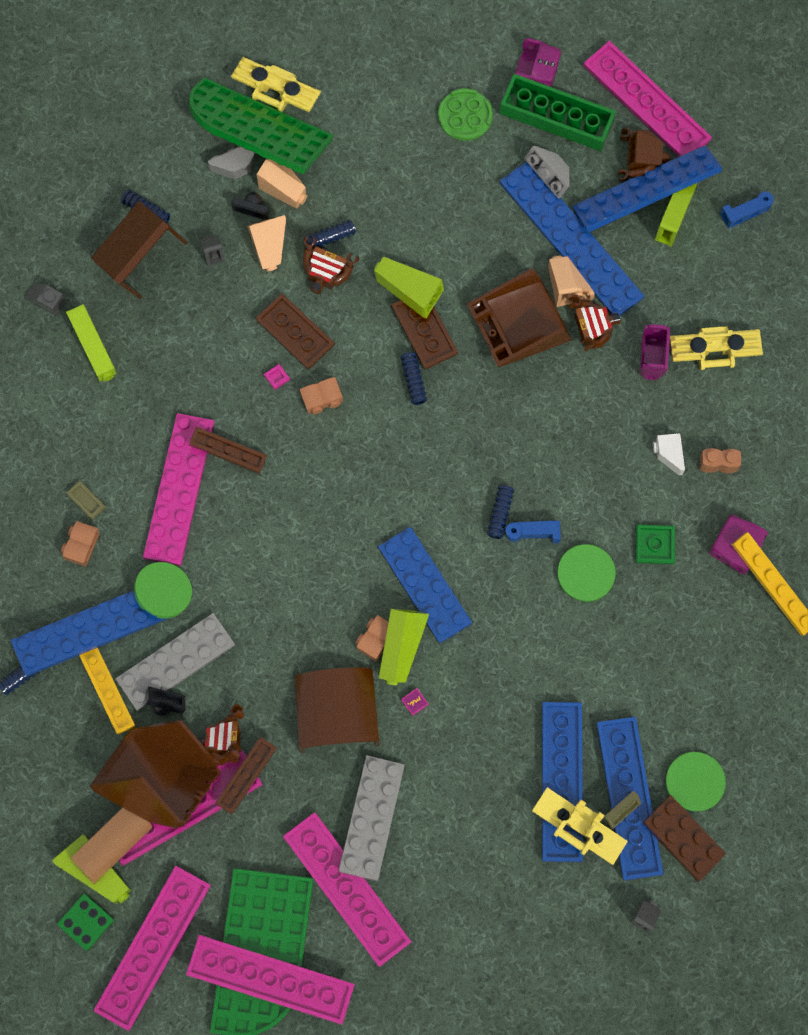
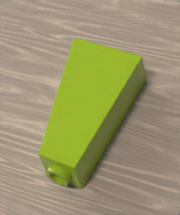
M697 183L672 195L655 238L656 241L672 247Z
M383 257L374 268L377 282L424 318L428 317L444 291L442 279Z
M84 304L67 311L69 320L99 382L111 380L117 373Z
M391 609L379 678L386 680V684L397 685L398 682H406L428 620V613L415 610Z
M84 834L52 860L55 865L115 904L118 902L120 904L123 903L130 896L128 893L131 889L113 868L94 885L71 863V857L89 841Z

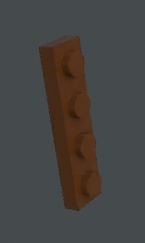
M199 427L195 428L189 443L191 447L260 474L267 457L263 453Z
M260 737L215 804L233 815L277 750V747Z

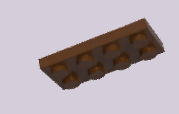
M283 294L278 296L255 318L307 370L311 369L335 346V343Z
M401 300L391 304L424 370L458 355V351L435 307H433L428 317L424 318Z
M672 795L668 796L642 822L697 882L701 881L726 855Z

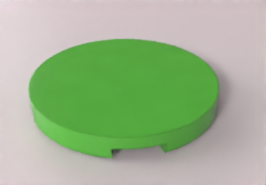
M467 88L452 91L440 103L438 110L439 123L444 132L450 137L462 141L474 140L485 134L491 125L493 116L489 100L479 94L478 91Z
M589 544L578 545L569 549L561 558L557 570L558 582L562 590L568 596L583 602H593L604 597L612 588L616 574L614 563L607 552Z
M156 562L147 565L138 574L134 583V596L138 605L143 610L145 609L150 614L157 616V618L168 619L178 616L189 605L192 597V586L189 578L180 568L170 563Z
M685 753L676 758L667 770L666 789L668 795H672L685 810L694 812L708 810L719 802L725 791L726 780L722 767L714 758L705 753Z

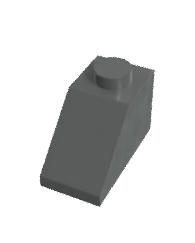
M207 235L200 240L207 266L225 261L222 244L218 235Z
M34 283L24 297L27 301L54 316H57L66 302L62 293L48 285Z
M649 899L647 902L643 900L630 923L646 933L651 932L661 913V910L658 909L659 905Z

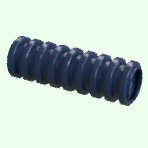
M131 189L124 192L121 198L122 204H126L127 207L132 209L139 200L166 224L169 222V212L166 213L164 209L161 210L159 206L156 207L155 204H151L150 201L142 198L141 195H137L136 192L132 193Z
M349 219L346 223L343 221L341 225L338 223L336 224L337 226L333 225L330 229L327 227L326 230L322 229L319 233L316 231L314 235L311 233L308 242L313 244V239L316 237L317 242L312 248H315V246L323 247L324 244L328 245L329 242L334 243V240L339 241L340 238L345 239V236L350 237V234L355 235L356 231L353 222Z
M408 352L403 354L400 359L403 361L404 376L407 377L405 380L409 388L410 399H412L411 404L420 405L428 399L425 396L424 382L421 380L420 366L417 364V354Z
M506 485L498 486L499 491L496 493L498 497H495L496 502L493 505L495 508L492 509V519L489 521L491 525L488 526L489 531H487V535L495 539L503 538L502 533L505 531V522L508 519L506 516L509 515V505L512 503L510 499H513L512 494L515 491L512 487Z
M19 666L17 671L13 670V674L9 673L7 678L4 677L3 681H0V689L8 696L10 695L9 692H14L15 688L18 689L20 684L24 685L26 680L29 681V678H33L35 675L32 674L25 677L22 667Z

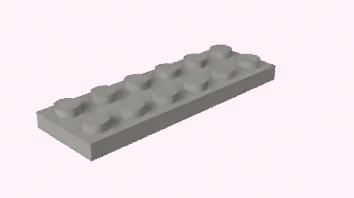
M212 613L117 677L116 680L135 709L139 711L147 706L146 689L148 686L169 691L227 652L235 644L217 617Z
M366 755L338 872L378 881L404 764Z

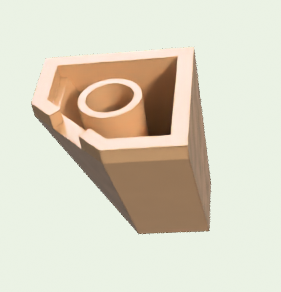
M267 158L257 173L259 189L296 209L300 204L303 205L307 195L306 188L292 169L279 165Z
M285 215L247 226L261 268L266 269L267 272L277 269V265L281 264L286 223Z
M555 256L549 259L548 268L556 307L572 304L573 301L568 300V298L573 295H578L585 301H593L594 291L568 256Z

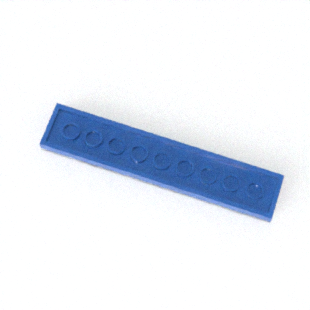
M527 162L500 180L499 184L562 257L568 256L594 291L595 297L606 307L610 314L618 313L621 316L644 299L642 292L595 237L586 231L581 221L561 198L558 199Z

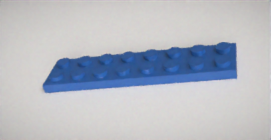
M706 145L664 163L654 170L647 171L644 176L634 177L572 207L589 233L721 172L722 168Z
M133 590L11 640V643L25 677L167 619L157 618V616L150 614L145 609L143 610L138 605Z
M542 702V794L546 788H549L574 806L582 800V703ZM542 818V862H583L581 851L561 837L554 836L553 834L557 828ZM568 825L564 826L563 830L583 842V835Z
M636 717L597 722L611 810L633 790L638 794L641 805L614 828L616 834L628 841L619 855L623 881L663 875L657 838L642 823L652 813V806Z

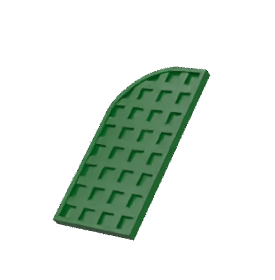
M205 77L190 92L188 101L189 111L201 127L214 136H219L230 143L239 145L245 150L259 154L261 157L268 158L297 173L304 175L333 140L334 135Z
M233 869L223 943L302 967L313 878ZM217 985L210 1033L221 1035H257L278 1024L291 1008Z

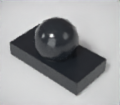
M257 192L248 193L244 200L233 197L231 202L233 211L268 220L270 215L269 207L262 206V197Z
M148 686L146 689V704L152 706L154 713L158 716H166L171 711L183 714L185 711V696Z

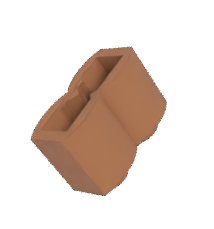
M335 377L300 389L308 414H319L324 408H336L343 402V397Z
M713 448L705 449L699 457L700 470L707 473H713L718 470L723 473H734L741 466V452L735 449H726L724 451Z
M76 521L75 525H71L68 532L70 538L67 543L63 544L61 549L64 560L86 567L98 539L99 529Z
M379 615L375 619L371 618L366 626L368 628L366 633H361L356 640V644H358L357 650L377 662L384 651L389 622Z

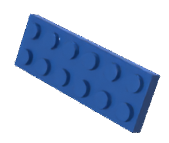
M411 527L378 546V549L417 610L429 614L426 624L439 644L472 624V621Z

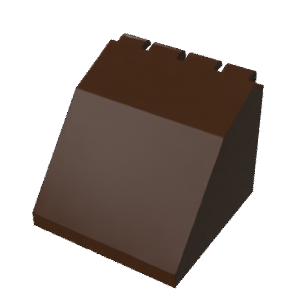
M138 200L94 252L91 259L119 285L141 299L143 296L124 280L167 230L183 244L187 245L188 242Z
M182 720L130 729L93 780L90 788L97 794L150 823L177 829L179 826L184 827L192 816L191 813H194L202 801L201 798H204L212 786L211 783H214L220 774V770L217 768L219 764Z

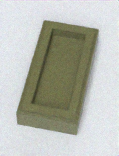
M80 480L66 492L72 501L92 521L106 509V506Z
M634 790L604 816L607 825L611 829H614L641 805L640 798Z

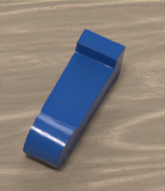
M762 192L757 198L735 208H731L729 204L722 207L720 216L727 228H732L768 211L774 202V197L769 192Z
M560 520L513 522L507 525L505 535L511 542L528 538H552V543H560Z

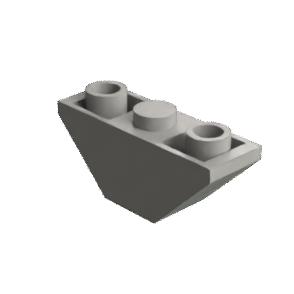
M533 146L524 159L558 199L561 198L569 187L568 165L558 154Z
M243 147L231 148L225 154L213 156L208 161V166L211 172L237 179L252 172L258 154L245 150Z

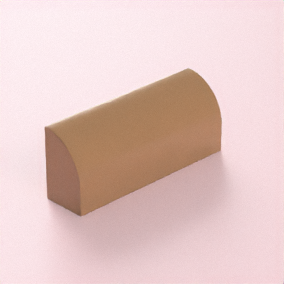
M122 808L71 857V863L95 885L152 829V825L150 822Z

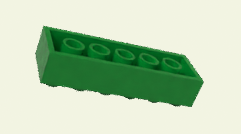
M513 74L500 105V115L598 151L603 149L616 114L615 110L517 74Z

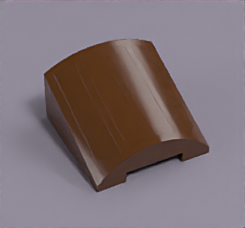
M534 268L467 303L498 367L572 341L557 308Z
M334 668L295 675L299 749L301 753H305V748L343 743L375 742V746H379L372 668Z

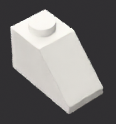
M680 433L657 435L655 442H653V452L657 453V459L676 474L683 475L685 466Z

